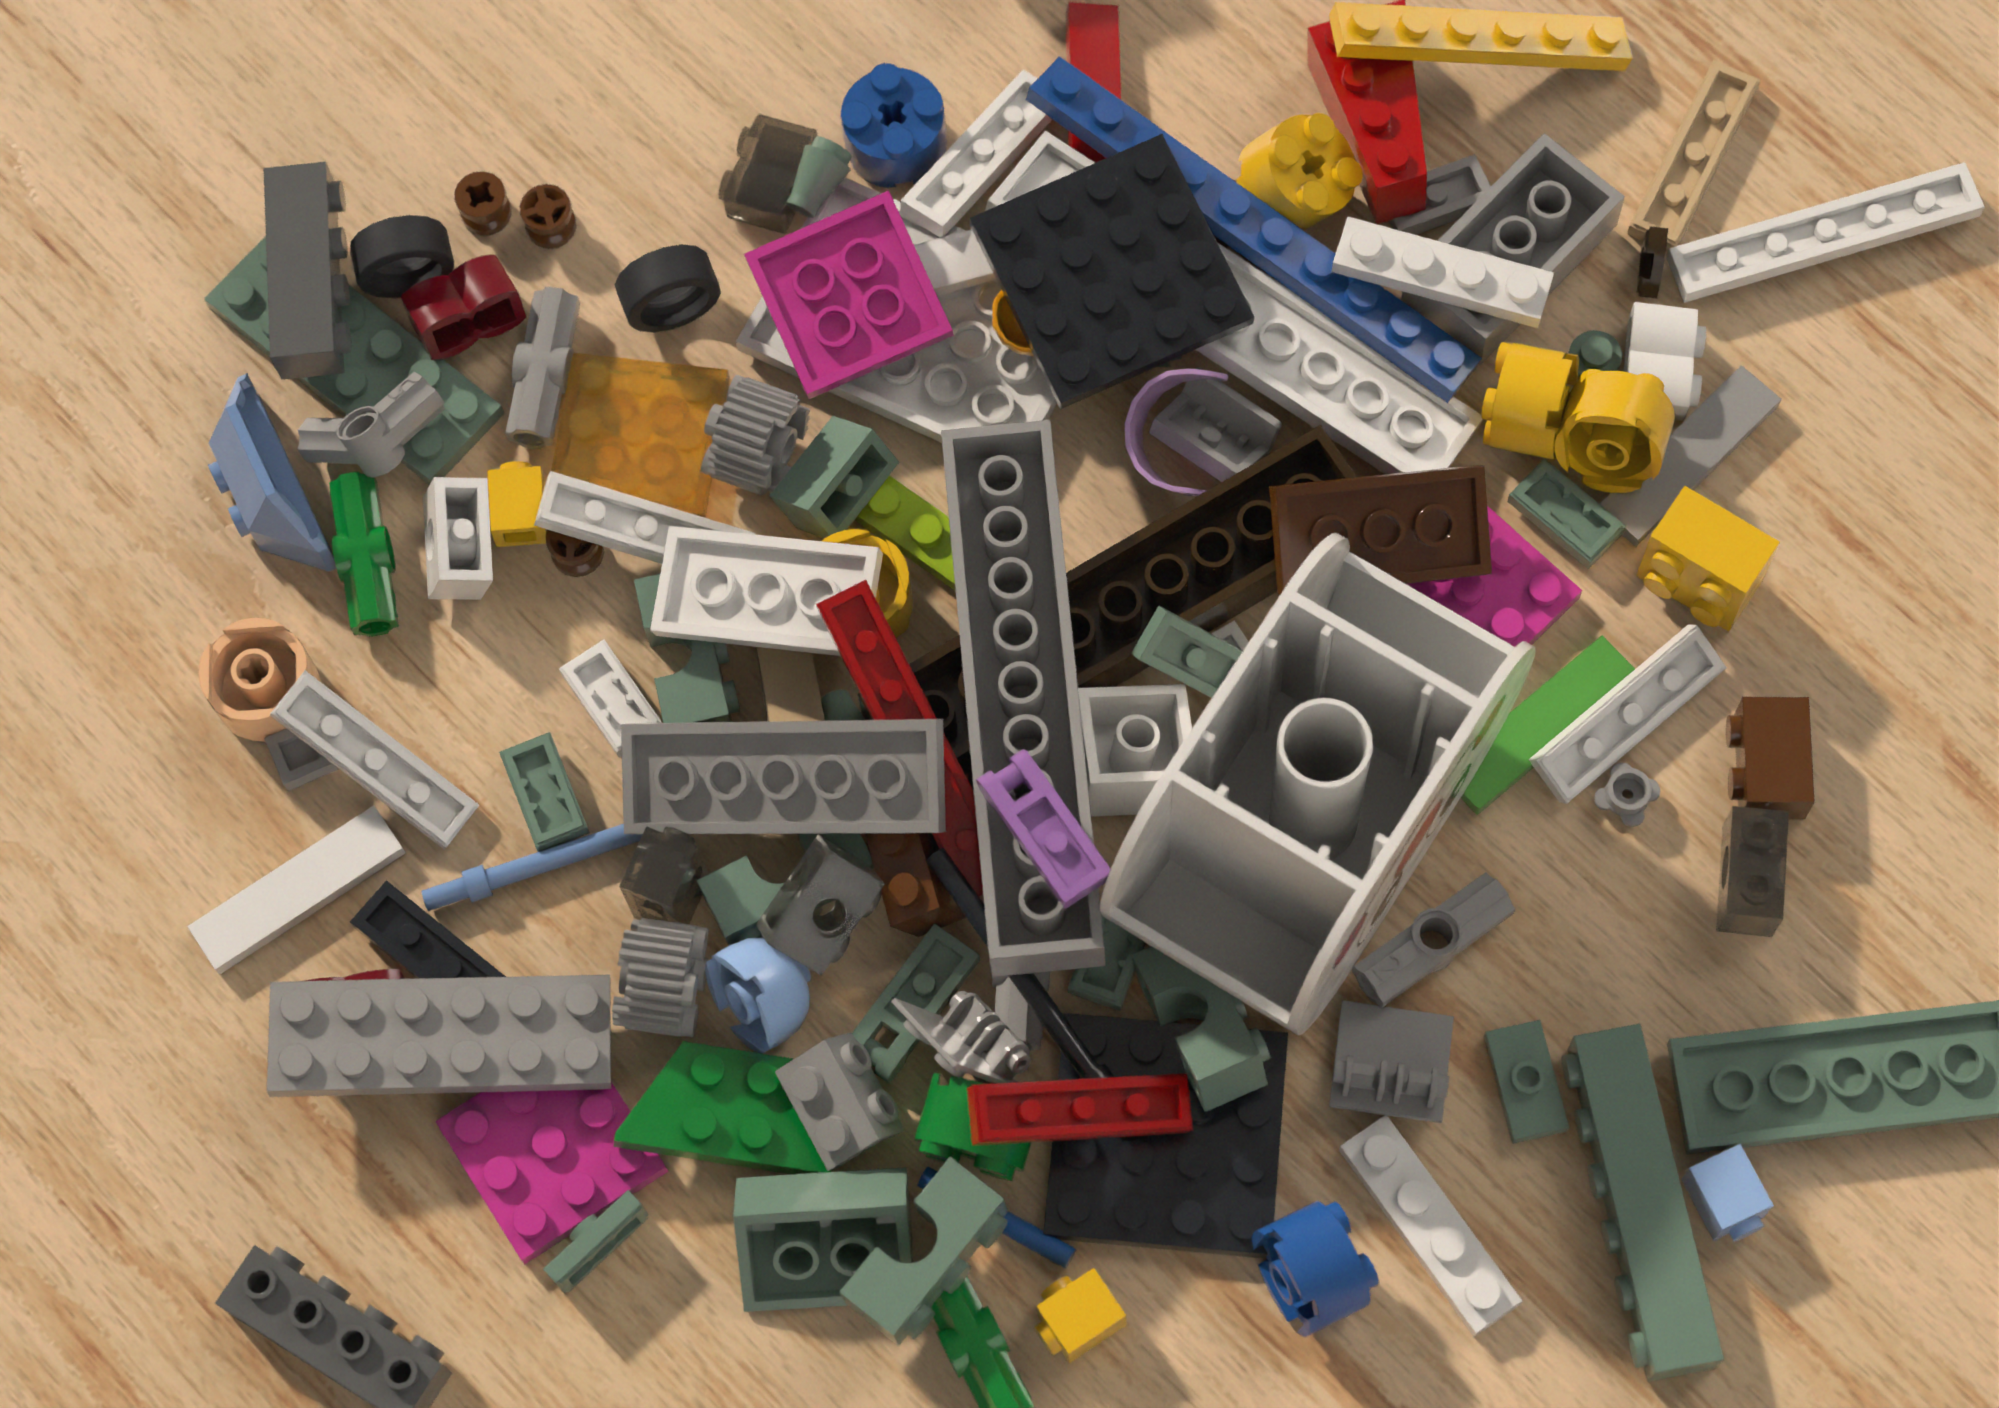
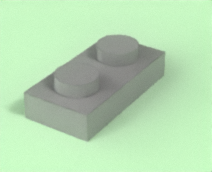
M1474 154L1427 171L1426 210L1393 218V220L1389 221L1392 229L1417 235L1458 220L1491 187L1476 155Z

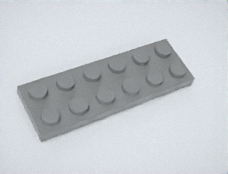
M943 719L621 724L624 834L941 833L946 831Z
M610 975L270 982L267 1093L269 1097L611 1089Z

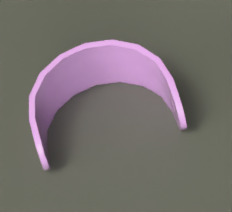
M1190 368L1170 370L1146 382L1132 400L1125 421L1126 449L1135 469L1151 484L1176 493L1197 497L1206 492V490L1170 485L1153 471L1144 453L1143 427L1150 408L1167 390L1187 381H1227L1228 375L1220 372Z

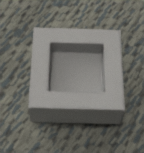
M287 728L264 738L287 791H291L338 770V767Z

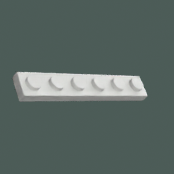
M1964 162L1669 248L1666 259L1682 299L1686 303L1981 216L1985 206Z

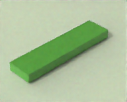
M1603 635L1600 636L1508 714L1496 739L1461 796V799L1476 815H1479L1534 768L1529 761L1534 754L1633 672L1635 668Z

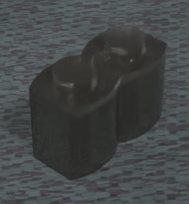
M762 114L756 116L751 127L745 126L740 133L737 143V156L740 158L733 171H725L719 187V199L723 200L727 218L785 234L796 213L786 202L792 192L805 145L812 144L815 137L818 136L817 130Z

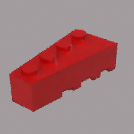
M1399 0L1385 5L1406 6L1405 0ZM1330 21L1308 27L1307 63L1330 118L1349 143L1355 160L1361 165L1363 178L1359 186L1375 223L1380 224L1393 220L1396 217L1426 210L1427 168L1413 61L1337 57Z

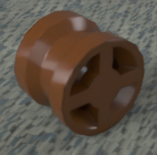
M485 171L473 172L464 176L456 186L454 197L465 227L472 233L481 236L494 235L502 231L509 224L512 209L501 179L493 173ZM489 196V198L485 201H475L476 199H479L481 197Z
M543 184L529 189L522 197L520 215L525 224L526 233L534 244L542 248L552 249L559 248L570 241L575 234L577 225L571 201L564 190L555 185Z
M547 529L545 535L546 546L551 554L553 563L560 572L571 577H582L594 572L599 567L604 556L603 546ZM582 544H584L586 547H583L582 550H580L576 554V549H578Z

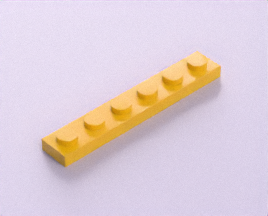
M1335 2L1329 13L1337 57L1625 71L1633 59L1622 17Z

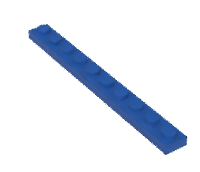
M1059 56L1029 87L1026 101L1106 158L1163 134L1214 236L1445 402L1449 403L1476 370L1482 359L1480 356L1382 286L1332 272L1336 253Z

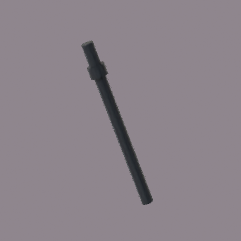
M941 848L930 855L926 862L988 947L984 903L946 850ZM1034 973L1008 975L1081 1079L1115 1077L1105 1063L1101 1066L1098 1064Z

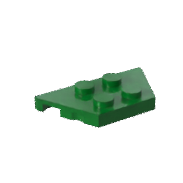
M686 1041L681 1043L615 1132L613 1147L792 1175L831 1172V1170L828 1171L775 1073L776 1070L794 1058Z

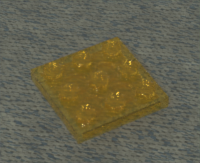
M573 353L551 471L706 518L712 477L701 472V465L704 455L713 440L711 439L712 436L705 434L704 428L712 406L714 404L723 406L726 403L730 380L728 369Z

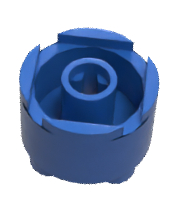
M882 63L856 81L847 92L841 108L845 148L852 155L850 162L853 169L866 181L884 188H896V184L913 181L914 185L946 152L947 132L943 98L934 84L923 75L909 69L898 68L891 63Z
M1315 1201L1254 1231L1252 1234L1253 1249L1264 1245L1268 1253L1266 1256L1267 1260L1258 1264L1263 1280L1285 1319L1290 1322L1299 1318L1304 1324L1297 1331L1303 1337H1307L1369 1306L1371 1299L1370 1289L1379 1284L1378 1275L1371 1260L1364 1253L1357 1254L1348 1236L1351 1233L1349 1219L1343 1208L1336 1201L1326 1206L1321 1202Z

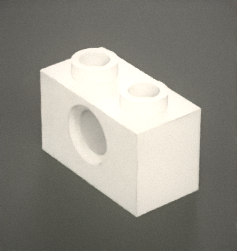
M434 477L423 497L428 599L481 600L493 581L487 478Z

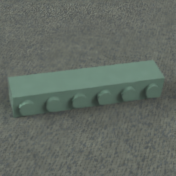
M1641 1024L1573 1036L1567 1049L1568 1054L1562 1055V1068L1568 1088L1577 1087L1582 1109L1575 1110V1122L1581 1143L1590 1142L1595 1162V1164L1588 1165L1591 1190L1595 1199L1603 1198L1608 1219L1601 1221L1604 1244L1609 1255L1617 1253L1622 1275L1615 1277L1618 1302L1622 1311L1630 1310L1635 1332L1629 1333L1628 1340L1633 1363L1636 1368L1644 1367L1647 1382L1716 1369L1724 1360Z

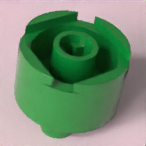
M933 1073L914 1138L915 1141L921 1143L919 1152L926 1154L927 1158L941 1163H945L949 1157L958 1163L961 1157L975 1160L973 1167L980 1169V1173L1012 1182L1015 1171H1024L1032 1142L972 1146L967 1088L984 1083L951 1075L949 1085L947 1086L948 1081L940 1073Z

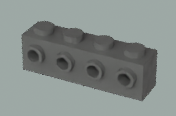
M326 162L263 168L270 359L281 380L343 374L344 354L351 353L352 351L348 322H342V306H348L350 303L347 277L345 274H340V259H345L348 256L345 230L343 227H338V212H345L346 210L343 183L341 180L334 181Z
M256 1245L253 1246L215 1302L216 1305L375 1408L431 1407L452 1375V1372L439 1362L445 1354L443 1351L418 1335H415L411 1343L393 1333L398 1323L371 1305L367 1307L364 1313H361L345 1303L351 1293L329 1278L322 1275L316 1284L304 1277L299 1272L305 1264L280 1247L276 1246L272 1253L268 1254Z

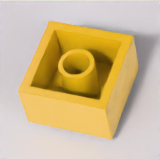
M1684 485L1651 534L1636 576L1643 580L1646 588L1653 594L1664 599L1672 597L1690 608L1691 614L1703 624L1710 627L1720 626L1729 632L1763 582L1780 541Z

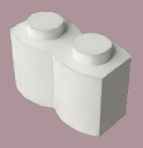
M1634 302L1627 325L1623 372L1635 375L1648 373L1658 377L1664 384L1663 392L1668 396L1673 405L1674 420L1683 421L1689 406L1697 407L1700 399L1702 375L1693 374L1694 357L1702 358L1706 327L1697 326L1698 309Z

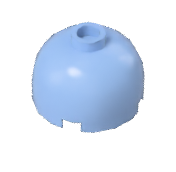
M748 938L721 949L711 956L712 959L706 962V980L713 1001L719 1012L729 1006L741 1023L740 1025L731 1026L730 1029L749 1049L757 1053H765L785 1042L799 1030L809 1010L810 993L807 983L811 980V975L806 963L797 953L790 954L782 946L764 938Z

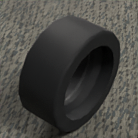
M405 215L390 217L372 223L362 229L350 242V255L357 285L364 293L375 297L400 298L405 291L415 284L436 276H448L454 269V259L447 229L440 221L428 216Z
M693 245L667 246L646 253L631 262L620 272L615 282V289L629 326L640 332L656 333L673 330L689 324L705 315L717 303L721 294L719 282L707 252Z

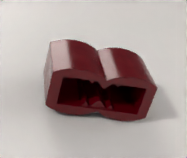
M493 254L468 260L455 268L448 276H436L423 280L409 288L401 296L409 321L431 360L455 356L470 348L478 339L502 335L517 327L527 318L516 287L497 256Z

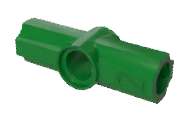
M358 471L341 474L336 480L329 482V492L333 506L332 512L337 534L332 536V549L340 581L344 583L350 629L354 635H366L369 637L388 634L393 628L399 627L396 597L391 573L396 571L391 538L387 527L383 524L377 480L375 477H368Z
M968 1276L953 1293L949 1294L944 1290L930 1307L935 1312L933 1319L939 1329L936 1334L958 1378L963 1376L978 1407L1034 1408L1031 1396L1007 1354L1010 1352L1003 1333L989 1307H983Z

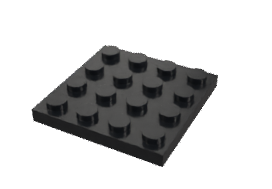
M1163 134L970 218V227L1060 410L1250 326L1254 322L1255 316Z
M1064 1014L1098 1064L1101 1066L1105 1063L1115 1077L1185 1074L1175 1038L1200 1026L1198 1024L1169 1022L1161 1026L1159 1021ZM1259 1030L1270 1054V1059L1263 1062L1268 1084L1205 1112L1188 1080L1193 1123L1192 1131L1175 1134L1052 1141L1043 1234L1054 1236L1059 1240L1267 1259L1268 1253L1264 1245L1253 1249L1252 1234L1254 1231L1274 1222L1288 1032ZM1061 1051L1058 1080L1081 1079Z

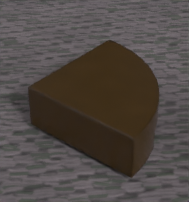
M1650 226L1649 230H1646L1640 250L1637 282L1639 297L1656 299L1658 297L1665 260L1668 228Z

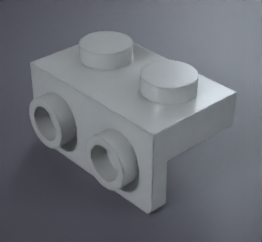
M1196 380L1187 381L1183 392L1154 418L1149 433L1223 482L1268 456L1282 424L1277 418L1221 381Z
M852 1033L824 1039L775 1071L828 1171L839 1168L880 1141L895 1137L904 1131L898 1118V1108L895 1101L882 1089L871 1068L872 1062L868 1051L860 1042L856 1041Z

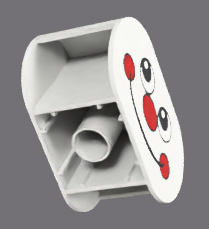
M1333 533L1321 541L1299 567L1160 776L1121 845L1108 875L1100 902V912L1103 917L1298 1036L1302 1035L1315 1022L1336 994L1465 792L1510 713L1530 671L1536 648L1525 641H1522L1516 647L1510 645L1349 552L1350 544L1348 539L1337 533Z

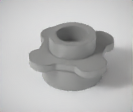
M1618 763L1612 767L1610 771L1611 777L1607 785L1596 791L1594 801L1600 810H1611L1621 816L1622 822L1630 827L1638 826L1644 820V810L1649 802L1656 801L1659 798L1660 786L1655 780L1649 779L1642 771L1632 768L1627 763ZM1625 790L1630 791L1632 798L1625 799L1622 796V792Z

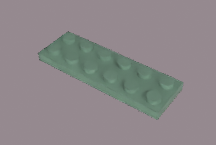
M265 236L204 300L213 312L270 357ZM349 285L350 303L348 306H342V322H348L352 351L351 353L344 354V373L297 379L345 417L358 408L365 406L374 407L413 372L423 376L445 402L443 405L445 409L403 445L405 455L401 463L430 485L434 477H445L504 415L502 406L445 360H431L421 341Z
M1999 1000L1672 1038L1667 1043L1686 1154L1727 1150L1739 1144L1744 1148L1999 1118Z

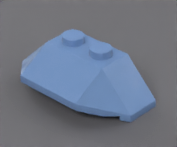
M248 374L237 377L209 441V445L217 460L208 465L220 492L225 493L230 490L237 504L228 508L230 516L240 536L244 537L251 534L261 551L330 572L336 569L333 553L265 406Z

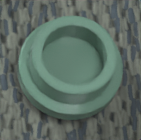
M1593 330L1580 334L1573 340L1569 349V354H1575L1579 357L1578 377L1588 369L1618 371L1622 360V350L1619 343L1614 337L1602 331Z

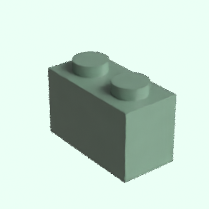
M832 416L769 497L797 529L824 539L836 532L848 529L899 464V461L872 428Z

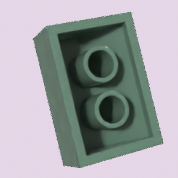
M907 1167L736 1178L733 1220L744 1312L847 1306L839 1292L876 1247L897 1262L913 1263Z

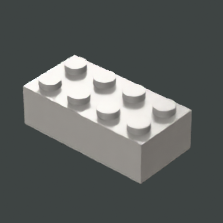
M1544 133L1438 241L1554 272L1548 293L1549 296L1617 226L1625 196ZM1402 291L1401 301L1480 356L1482 359L1479 365L1520 325V323Z

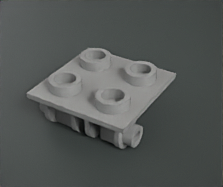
M966 991L956 993L950 1000V1010L945 1017L895 997L891 1001L907 1018L903 1024L906 1030L920 1041L931 1044L938 1051L934 1057L935 1060L945 1070L957 1077H963L965 1073H968L984 1084L1017 1083L1018 1081L1014 1078L1016 1074L1025 1072L1031 1064L1028 1046L1004 1022H1001L1000 1018L975 993H967Z
M1342 1001L1329 1107L1442 1123L1444 1102L1447 1097L1449 1076L1447 1074L1454 1016L1385 1006L1380 1008L1378 1005Z

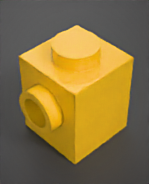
M512 461L502 464L500 469L487 470L490 528L495 546L546 544L545 535L547 529L534 526L545 487L541 466L532 467L528 462Z
M1092 1268L1074 1281L1068 1275L1064 1276L1042 1291L1040 1296L1044 1301L1036 1306L1037 1315L1041 1322L1035 1325L1034 1329L1052 1356L1061 1351L1067 1361L1071 1363L1127 1325L1126 1314L1095 1268Z

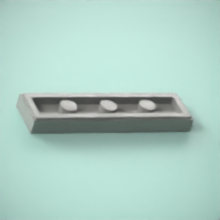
M1741 365L1671 433L1661 470L1654 480L1650 477L1643 481L1640 489L1632 492L1610 493L1600 505L1626 525L1622 535L1636 547L1657 527L1684 485L1694 490L1779 407L1782 399Z

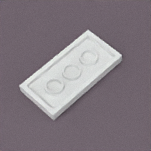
M669 526L650 631L656 636L841 656L816 608V604L864 580H867L876 598L883 552L879 547Z

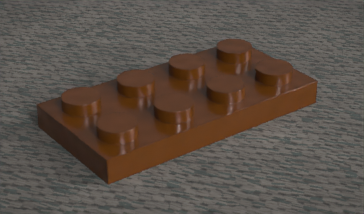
M1483 465L1269 487L1278 596L1282 594L1287 584L1310 553L1321 541L1333 533L1348 539L1350 544L1349 552L1405 584L1492 574L1485 467Z

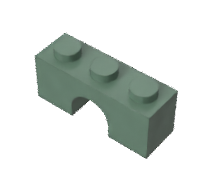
M660 574L634 579L643 627L650 647L676 643L692 651L689 662L682 670L672 675L654 678L663 723L732 722L731 714L740 712V706L734 680L723 681L720 664L730 662L726 643L656 636L650 631Z
M797 834L800 846L806 856V862L801 873L786 883L775 884L760 878L755 873L747 856L698 879L697 883L727 945L729 946L748 938L770 940L773 936L772 931L790 922L793 925L807 923L823 911L822 906L840 897L847 901L867 892L872 887L871 882L876 880L877 877L869 849L861 834Z
M1152 946L1132 955L1140 988L1161 1026L1185 1018H1195L1203 1021L1196 1029L1176 1037L1175 1040L1183 1070L1187 1073V1078L1205 1112L1268 1085L1263 1062L1270 1059V1054L1258 1028L1248 1031L1242 1019L1247 1017V1012L1243 1001Z
M949 1157L914 1200L919 1215L937 1229V1241L932 1252L921 1261L907 1264L893 1260L876 1247L839 1292L849 1307L898 1346L907 1336L915 1339L924 1331L935 1313L930 1307L944 1290L951 1294L962 1284L971 1270V1265L967 1263L980 1245L986 1249L992 1246L1008 1223L1003 1218L1008 1212L1004 1198L951 1157Z

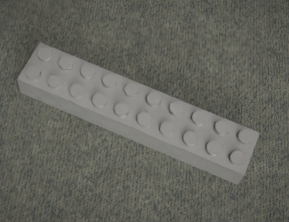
M1050 420L941 430L992 977L1105 966L1099 889L1097 888L1070 907L1064 909L999 814L985 799L976 783V779L991 770L996 774L1010 765L1009 758L1025 749L1094 844ZM1022 783L1008 793L1015 802L1031 791Z

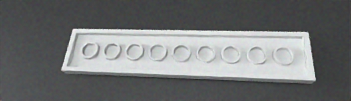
M1044 131L988 199L985 211L1092 165L1095 162L1049 132ZM1218 243L1255 318L1252 325L1196 349L1198 352L1312 427L1316 428L1321 425L1332 440L1384 474L1449 468L1483 420L1481 414L1455 397L1449 403L1445 402L1297 294Z

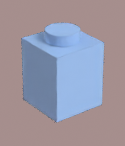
M1741 1144L1690 1167L1681 1179L1713 1241L1730 1234L1733 1242L1759 1231L1764 1227L1761 1218L1765 1217L1774 1206Z

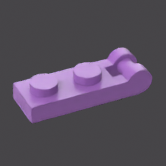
M1023 749L1009 758L1010 765L996 774L991 770L976 779V783L985 799L999 814L1064 909L1105 884L1111 868L1033 758ZM1023 783L1031 792L1014 802L1008 792Z

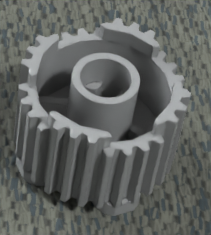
M736 375L729 386L727 402L723 406L714 404L707 417L704 432L706 435L712 436L711 439L713 441L704 455L701 472L714 479L759 495L766 494L767 491L772 492L791 469L790 466H787V463L792 456L796 439L804 440L805 433L808 430L807 423L810 420L808 416L810 409L799 405L800 399L794 393L748 377Z
M641 918V920L633 919L631 930H624L621 950L619 951L618 966H621L619 994H624V998L614 996L612 1008L613 1025L625 1026V1029L679 1037H693L695 1035L699 1005L694 1003L697 990L704 991L706 985L705 964L709 959L704 957L708 941V928Z

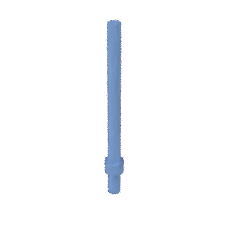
M624 824L488 869L480 865L462 871L463 877L422 890V897L427 911L470 898L473 903L493 896L492 890L660 834H624Z

